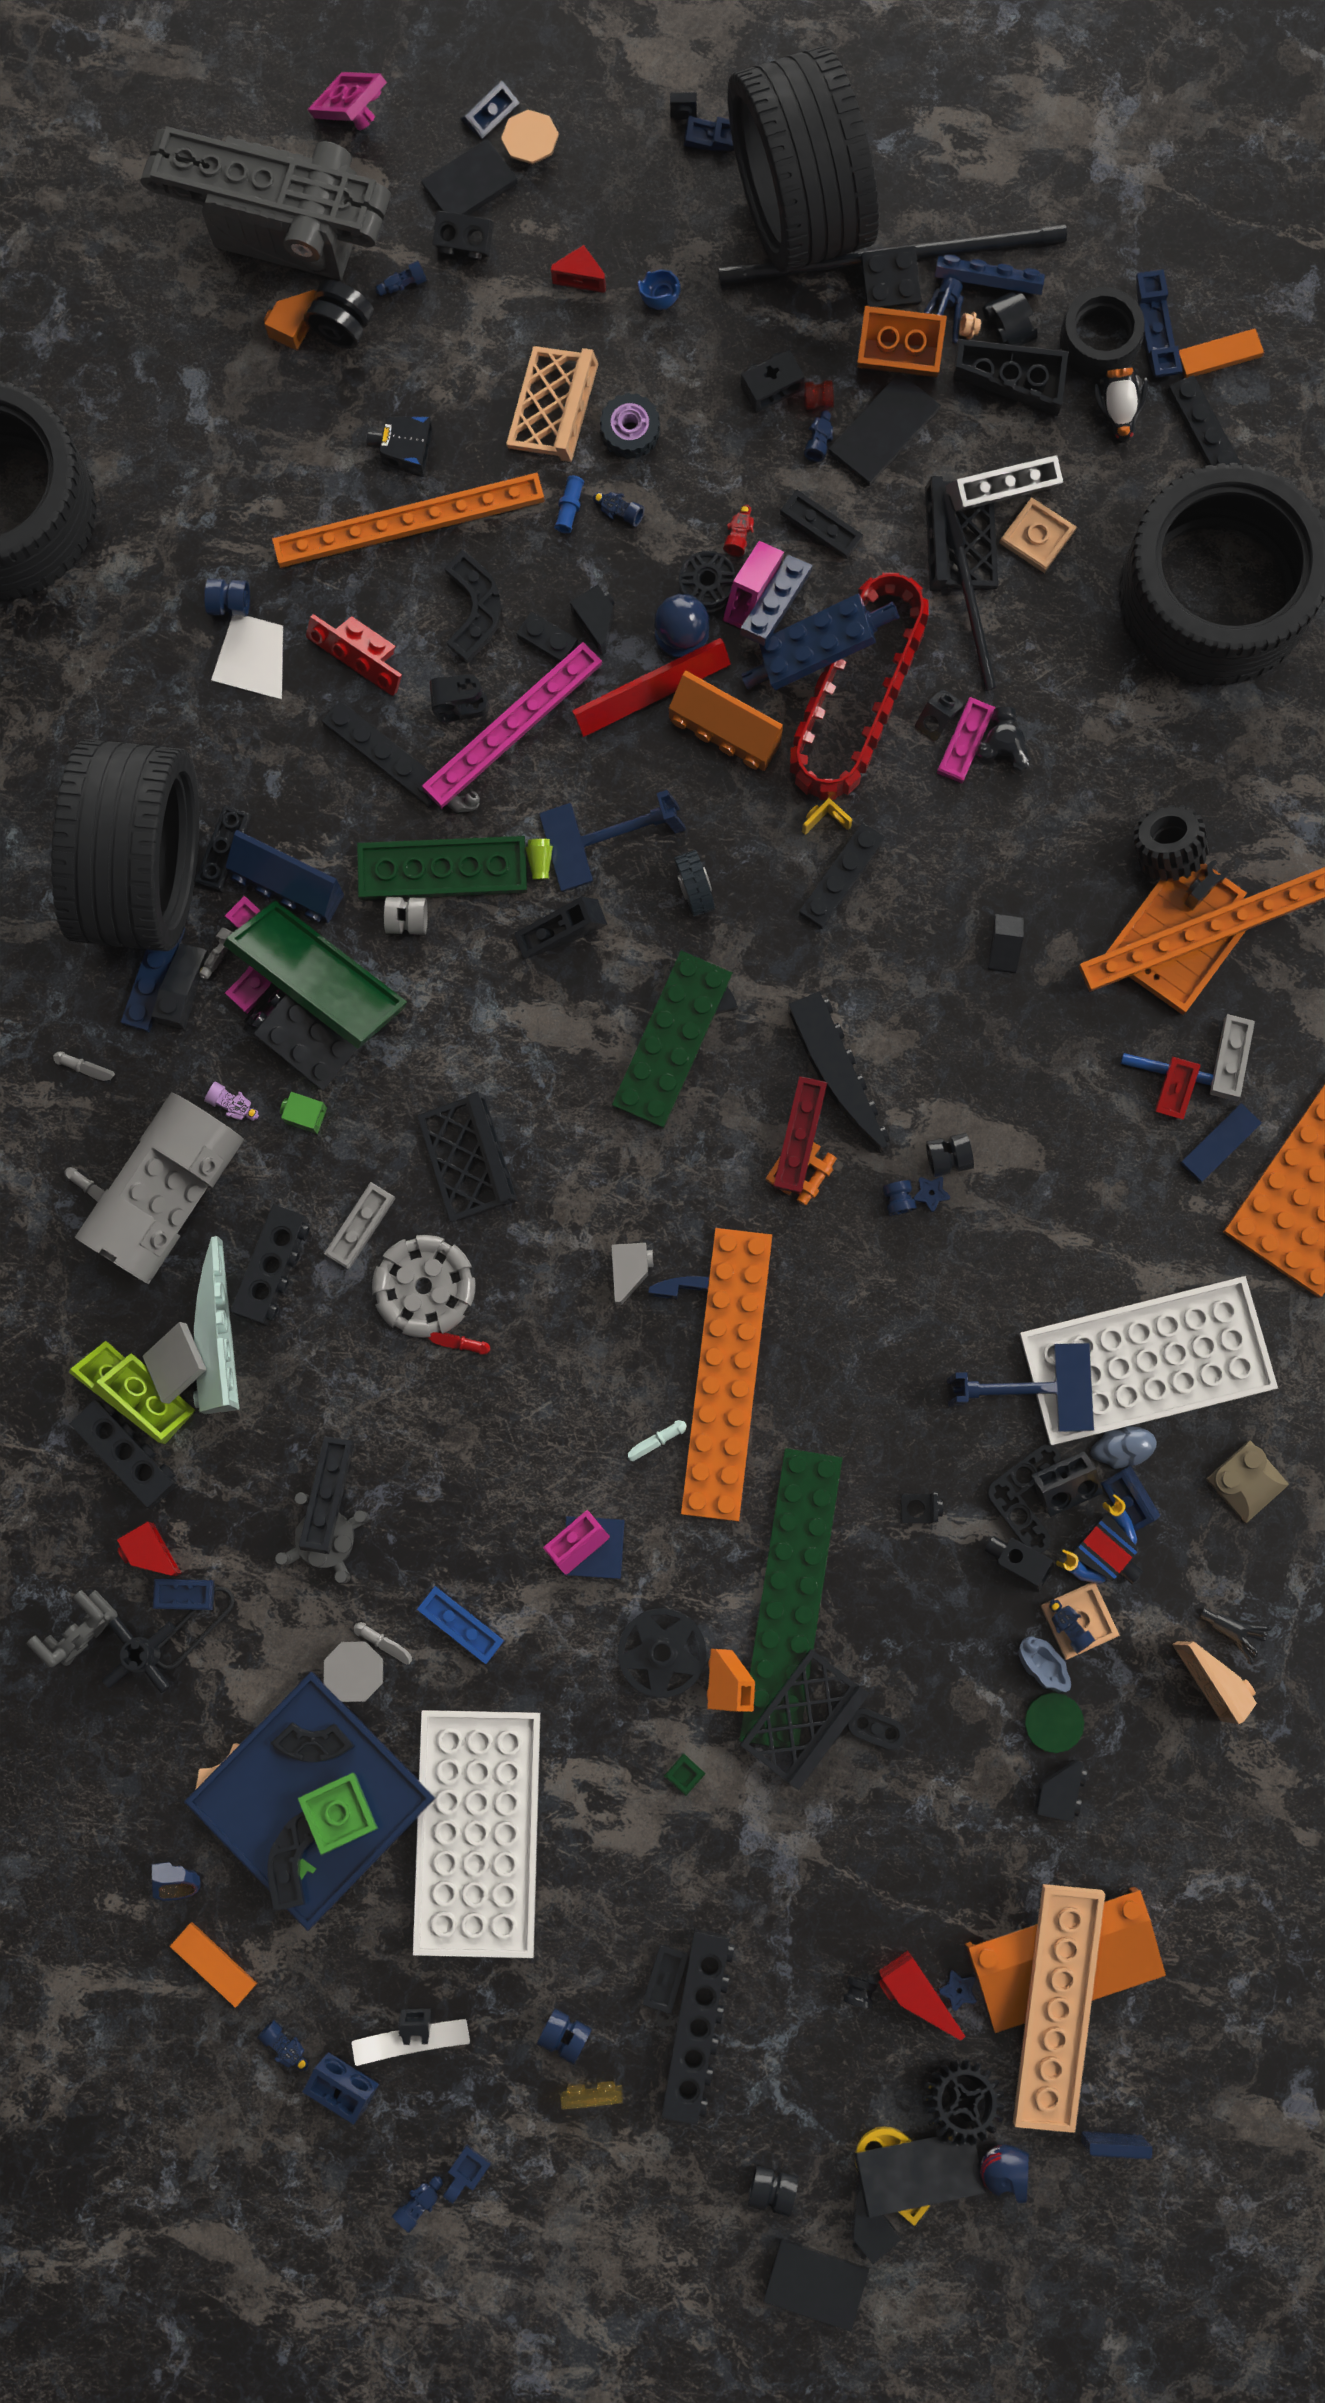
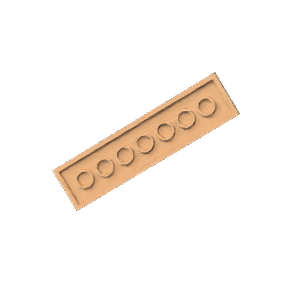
M1046 1884L1042 1886L1013 2117L1015 2127L1075 2133L1105 1900L1103 1890Z

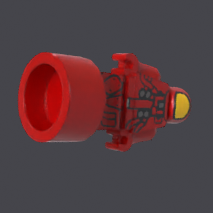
M749 505L741 506L740 513L733 516L732 521L727 525L728 530L731 528L732 531L726 537L723 549L731 556L740 557L744 555L747 546V533L750 531L751 533L754 532V519L750 517L751 507Z

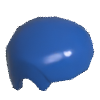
M660 269L654 272H647L645 279L638 281L641 299L652 309L664 310L675 303L681 292L679 279L668 270Z

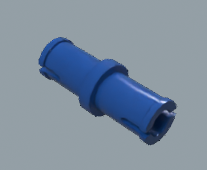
M568 476L564 495L559 499L558 506L560 510L555 529L561 533H571L575 514L580 509L579 498L584 480L578 476Z

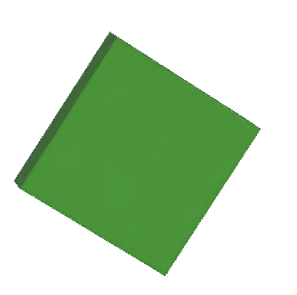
M355 1773L344 1776L298 1798L321 1855L378 1829Z

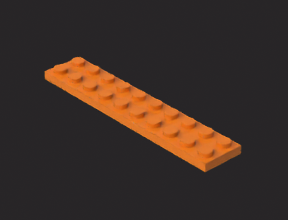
M715 1228L681 1515L739 1522L772 1234Z

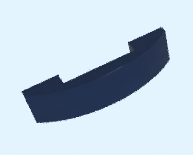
M1164 269L1137 273L1138 306L1141 308L1145 320L1143 339L1153 375L1157 378L1182 374L1179 349L1174 344L1167 306L1168 290Z

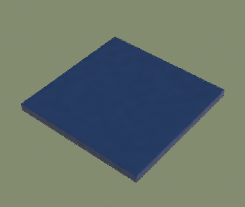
M310 1672L184 1803L270 1891L268 1881L270 1850L284 1826L293 1817L303 1812L298 1798L351 1773L356 1774L378 1829L323 1855L320 1854L315 1841L305 1850L302 1858L317 1869L313 1874L307 1871L301 1880L306 1905L287 1910L309 1931L426 1810L436 1797L313 1672ZM292 1722L304 1730L313 1732L325 1730L335 1723L353 1742L355 1747L344 1755L329 1761L305 1762L286 1756L277 1750L271 1742Z

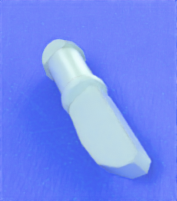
M681 1420L675 1421L674 1424L666 1429L656 1432L657 1435H653L640 1442L628 1453L629 1460L635 1461L661 1444L664 1445L666 1441L678 1434H683L687 1427L686 1423Z

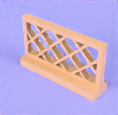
M533 346L506 443L509 449L556 455L560 457L561 461L572 462L598 367L593 350L582 348V352L579 353ZM539 356L550 357L552 363L542 370H539L537 367ZM568 360L577 361L576 367L567 374L560 367ZM557 368L562 377L549 385L544 376ZM541 379L546 387L533 395L530 391L531 384ZM567 382L570 387L569 392L558 399L553 390ZM551 393L555 402L542 409L537 401ZM534 403L539 412L526 420L523 415L524 409ZM560 407L563 411L562 417L551 423L547 414ZM544 417L549 426L535 434L530 425ZM528 428L532 437L524 442L516 441L517 434ZM553 431L556 436L554 446L543 445L540 439Z

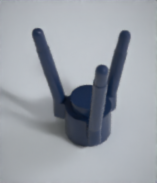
M949 277L943 279L940 289H935L933 298L923 313L930 314L937 301L940 304L937 315H943L945 308H951L955 305L952 341L957 343L961 305L964 297L960 295L963 286L957 279Z

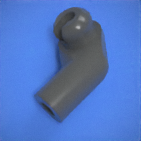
M470 791L464 796L456 795L446 805L457 813L471 812L479 806L480 797L476 792Z

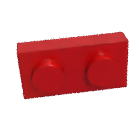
M1171 1057L1155 1108L1156 1112L1184 1120L1201 1066L1200 1064Z

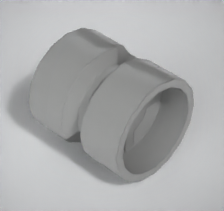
M386 897L384 905V928L386 934H402L404 930H407L409 934H426L428 920L426 898H410L408 902H405L402 897ZM401 911H406V921H401Z

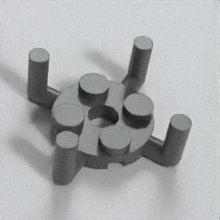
M302 1492L297 1493L295 1501L301 1504L306 1514L310 1496ZM359 1510L355 1512L352 1518L347 1519L344 1515L338 1513L329 1554L300 1550L299 1543L305 1521L304 1517L295 1529L296 1548L286 1553H278L275 1558L276 1562L281 1565H289L302 1558L315 1567H333L336 1572L335 1580L337 1582H349L351 1577L343 1561L347 1559L353 1547L354 1529L369 1521V1514Z
M80 1590L73 1597L87 1615L83 1618L82 1621L84 1623L80 1626L76 1623L70 1626L63 1633L62 1637L64 1639L59 1643L52 1635L46 1637L43 1642L36 1636H33L26 1643L48 1667H54L59 1662L65 1666L70 1665L74 1658L89 1646L87 1643L93 1637L97 1638L105 1627L109 1625L108 1623L118 1616L113 1607L96 1590L89 1596Z

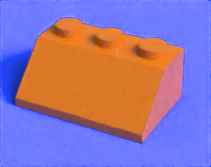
M865 306L857 368L938 377L947 316Z

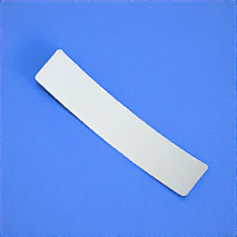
M462 2019L431 2024L428 2044L421 2043V2036H411L410 2045H404L402 2037L399 2036V2030L352 2041L355 2065L358 2066L419 2051L469 2044L470 2039L467 2021Z

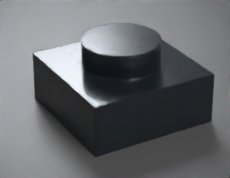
M697 92L670 93V118L688 119L689 116L697 117Z

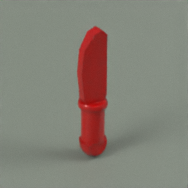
M433 1332L430 1334L431 1337H428L433 1343L443 1347L464 1349L479 1353L480 1355H485L490 1351L488 1343L467 1339L465 1336L460 1337L449 1333Z

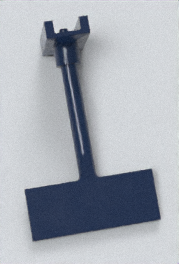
M665 790L657 793L660 807L650 810L649 814L584 836L580 835L571 803L539 813L546 839H550V846H553L551 857L561 891L564 892L594 882L585 853V847L652 824L657 826L667 823L675 834L685 831V825L676 815V811L680 810L679 804L669 791Z
M1090 1343L1054 1344L1056 1379L1054 1382L979 1384L978 1381H968L967 1372L954 1373L947 1378V1383L956 1384V1387H953V1393H957V1396L948 1401V1406L961 1407L969 1402V1398H979V1395L1056 1394L1058 1432L1094 1431Z

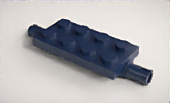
M858 593L771 635L765 646L759 644L764 659L763 664L741 673L743 682L749 690L758 684L770 680L771 686L777 690L876 643L874 633L878 631L877 628L900 618L899 614H897V608L893 602H890L888 605L870 613V611L866 610L863 599Z

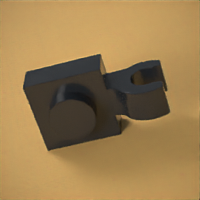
M1216 860L1211 861L1206 867V878L1202 882L1197 879L1186 891L1190 895L1184 904L1192 911L1228 875V870H1225L1220 875L1213 872V868L1217 864Z

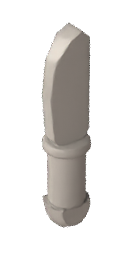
M56 1052L53 1055V1059L58 1065H65L75 1069L76 1072L84 1073L95 1079L106 1081L111 1080L115 1075L111 1070L84 1061V1059H77L65 1054V1052Z
M70 1167L65 1170V1177L69 1181L71 1180L82 1188L85 1193H88L97 1202L100 1200L105 1191L94 1185V1181L87 1179L75 1168Z
M363 1622L354 1625V1632L358 1637H363L373 1643L375 1647H379L406 1665L411 1663L412 1656L402 1646L384 1637V1634H379L369 1628Z

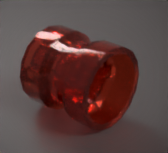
M824 380L821 384H815L813 381L804 382L806 410H814L817 406H823L825 409L834 408L832 380Z

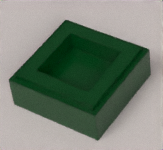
M683 1753L664 1777L687 1796L706 1773Z

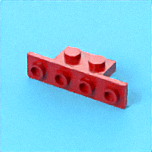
M316 615L310 616L306 637L391 696L397 693L402 674L385 663L394 654L395 645L352 616L336 629Z

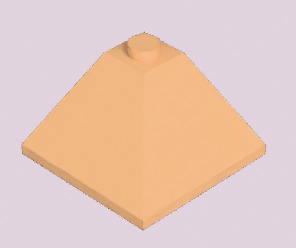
M1177 1641L1172 1644L1222 1722L1234 1724L1244 1722L1257 1704L1253 1698L1256 1693L1251 1684L1246 1679L1242 1681L1237 1674L1195 1642Z

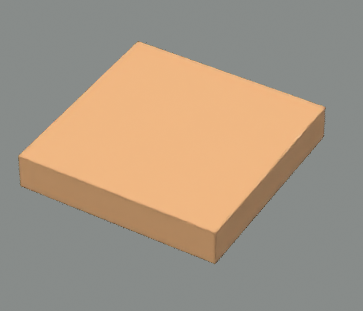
M1031 497L1000 539V544L1045 573L1072 537L1077 527Z
M1091 1582L1054 1599L1060 1601L1062 1608L1071 1606L1080 1614L1081 1618H1078L1076 1621L1085 1631L1089 1630L1096 1639L1080 1653L1120 1636L1096 1583ZM1050 1601L1040 1606L1063 1657L1067 1660L1078 1654L1070 1646L1071 1640L1064 1631H1061L1059 1634L1057 1633V1629L1052 1621V1617L1056 1612H1052L1049 1608Z

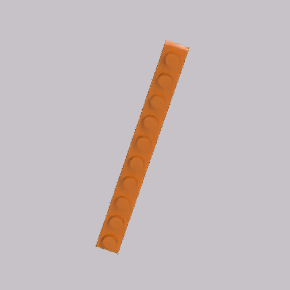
M537 472L272 538L278 564L282 568L543 503L545 500Z
M1325 867L1081 963L1078 967L1089 992L1324 900Z

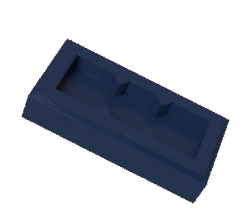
M154 1579L153 1609L213 1610L215 1580Z

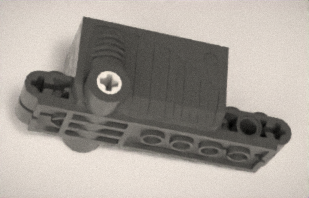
M167 126L165 129L157 131L149 153L150 156L147 159L140 179L141 184L151 192L203 205L201 212L214 248L337 280H342L353 244L363 247L375 246L382 226V219H384L391 198V192L383 185L376 183V180L358 176L356 171L350 168L352 162L351 154L345 148L332 142L323 141L317 143L312 158L301 154L278 150L274 147H266L258 143L235 139L227 135L225 141Z

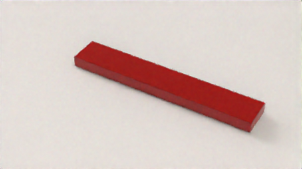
M719 638L572 710L580 733L585 737L676 692L685 671L703 679L731 665L724 642Z

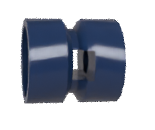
M207 579L205 586V609L207 615H224L227 611L230 616H248L250 607V587L248 581L231 580L227 584L224 579Z
M554 2008L536 2045L549 2052L557 2050L560 2058L574 2065L592 2028L578 2020L571 2023L567 2014ZM565 2031L573 2034L568 2045L560 2042Z

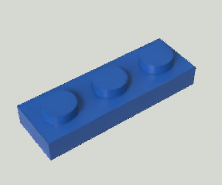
M436 1586L417 1609L485 1664L490 1661L505 1641Z

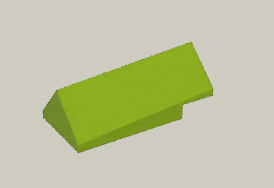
M107 1341L69 1370L71 1375L159 1443L166 1444L195 1412V1409L179 1395L169 1404L162 1403L147 1366L132 1353L125 1358Z

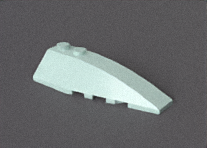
M218 1236L211 1237L203 1264L194 1321V1342L206 1367V1371L196 1379L197 1391H194L193 1398L195 1407L199 1408L203 1414L239 1410L223 1242Z

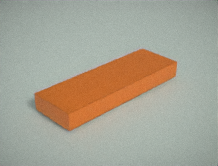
M1254 328L1181 349L1179 354L1183 375L1186 379L1192 375L1198 376L1263 356L1264 351L1257 331Z
M193 1922L186 1927L170 1946L235 2008L257 1984L252 1977Z

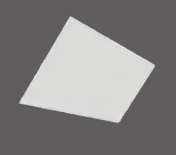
M232 616L211 680L282 699L283 626L249 616Z

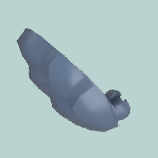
M1128 1426L1105 1432L1102 1438L1092 1446L1090 1455L1094 1460L1108 1464L1113 1469L1138 1465L1153 1454L1157 1441L1148 1430L1141 1427Z
M1033 1636L1025 1638L1019 1647V1657L1027 1673L1034 1676L1044 1689H1051L1058 1693L1069 1691L1071 1681L1067 1672L1066 1662L1048 1642Z

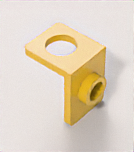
M828 798L820 807L816 805L809 811L806 816L808 820L803 824L802 833L806 835L827 813L847 830L851 828L852 818Z

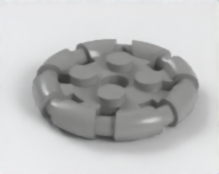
M416 1235V1239L408 1241L403 1239L384 1253L382 1263L379 1267L376 1266L372 1279V1295H376L378 1303L375 1306L388 1325L392 1328L396 1326L403 1330L405 1335L427 1338L431 1337L430 1334L433 1332H448L465 1317L463 1315L468 1305H472L476 1285L475 1278L471 1276L470 1268L472 1266L468 1258L455 1244L451 1246L445 1243V1239L441 1237ZM420 1250L422 1257L411 1260L409 1252ZM438 1252L446 1256L443 1264L435 1259ZM394 1264L401 1267L396 1277L389 1273ZM459 1272L461 1281L453 1283L450 1274ZM421 1279H428L432 1283V1288L427 1294H420L416 1290V1285ZM395 1290L397 1299L389 1300L387 1296L388 1291ZM451 1296L458 1299L454 1308L446 1305ZM405 1309L414 1313L409 1321L401 1317ZM437 1313L438 1321L428 1323L426 1316Z

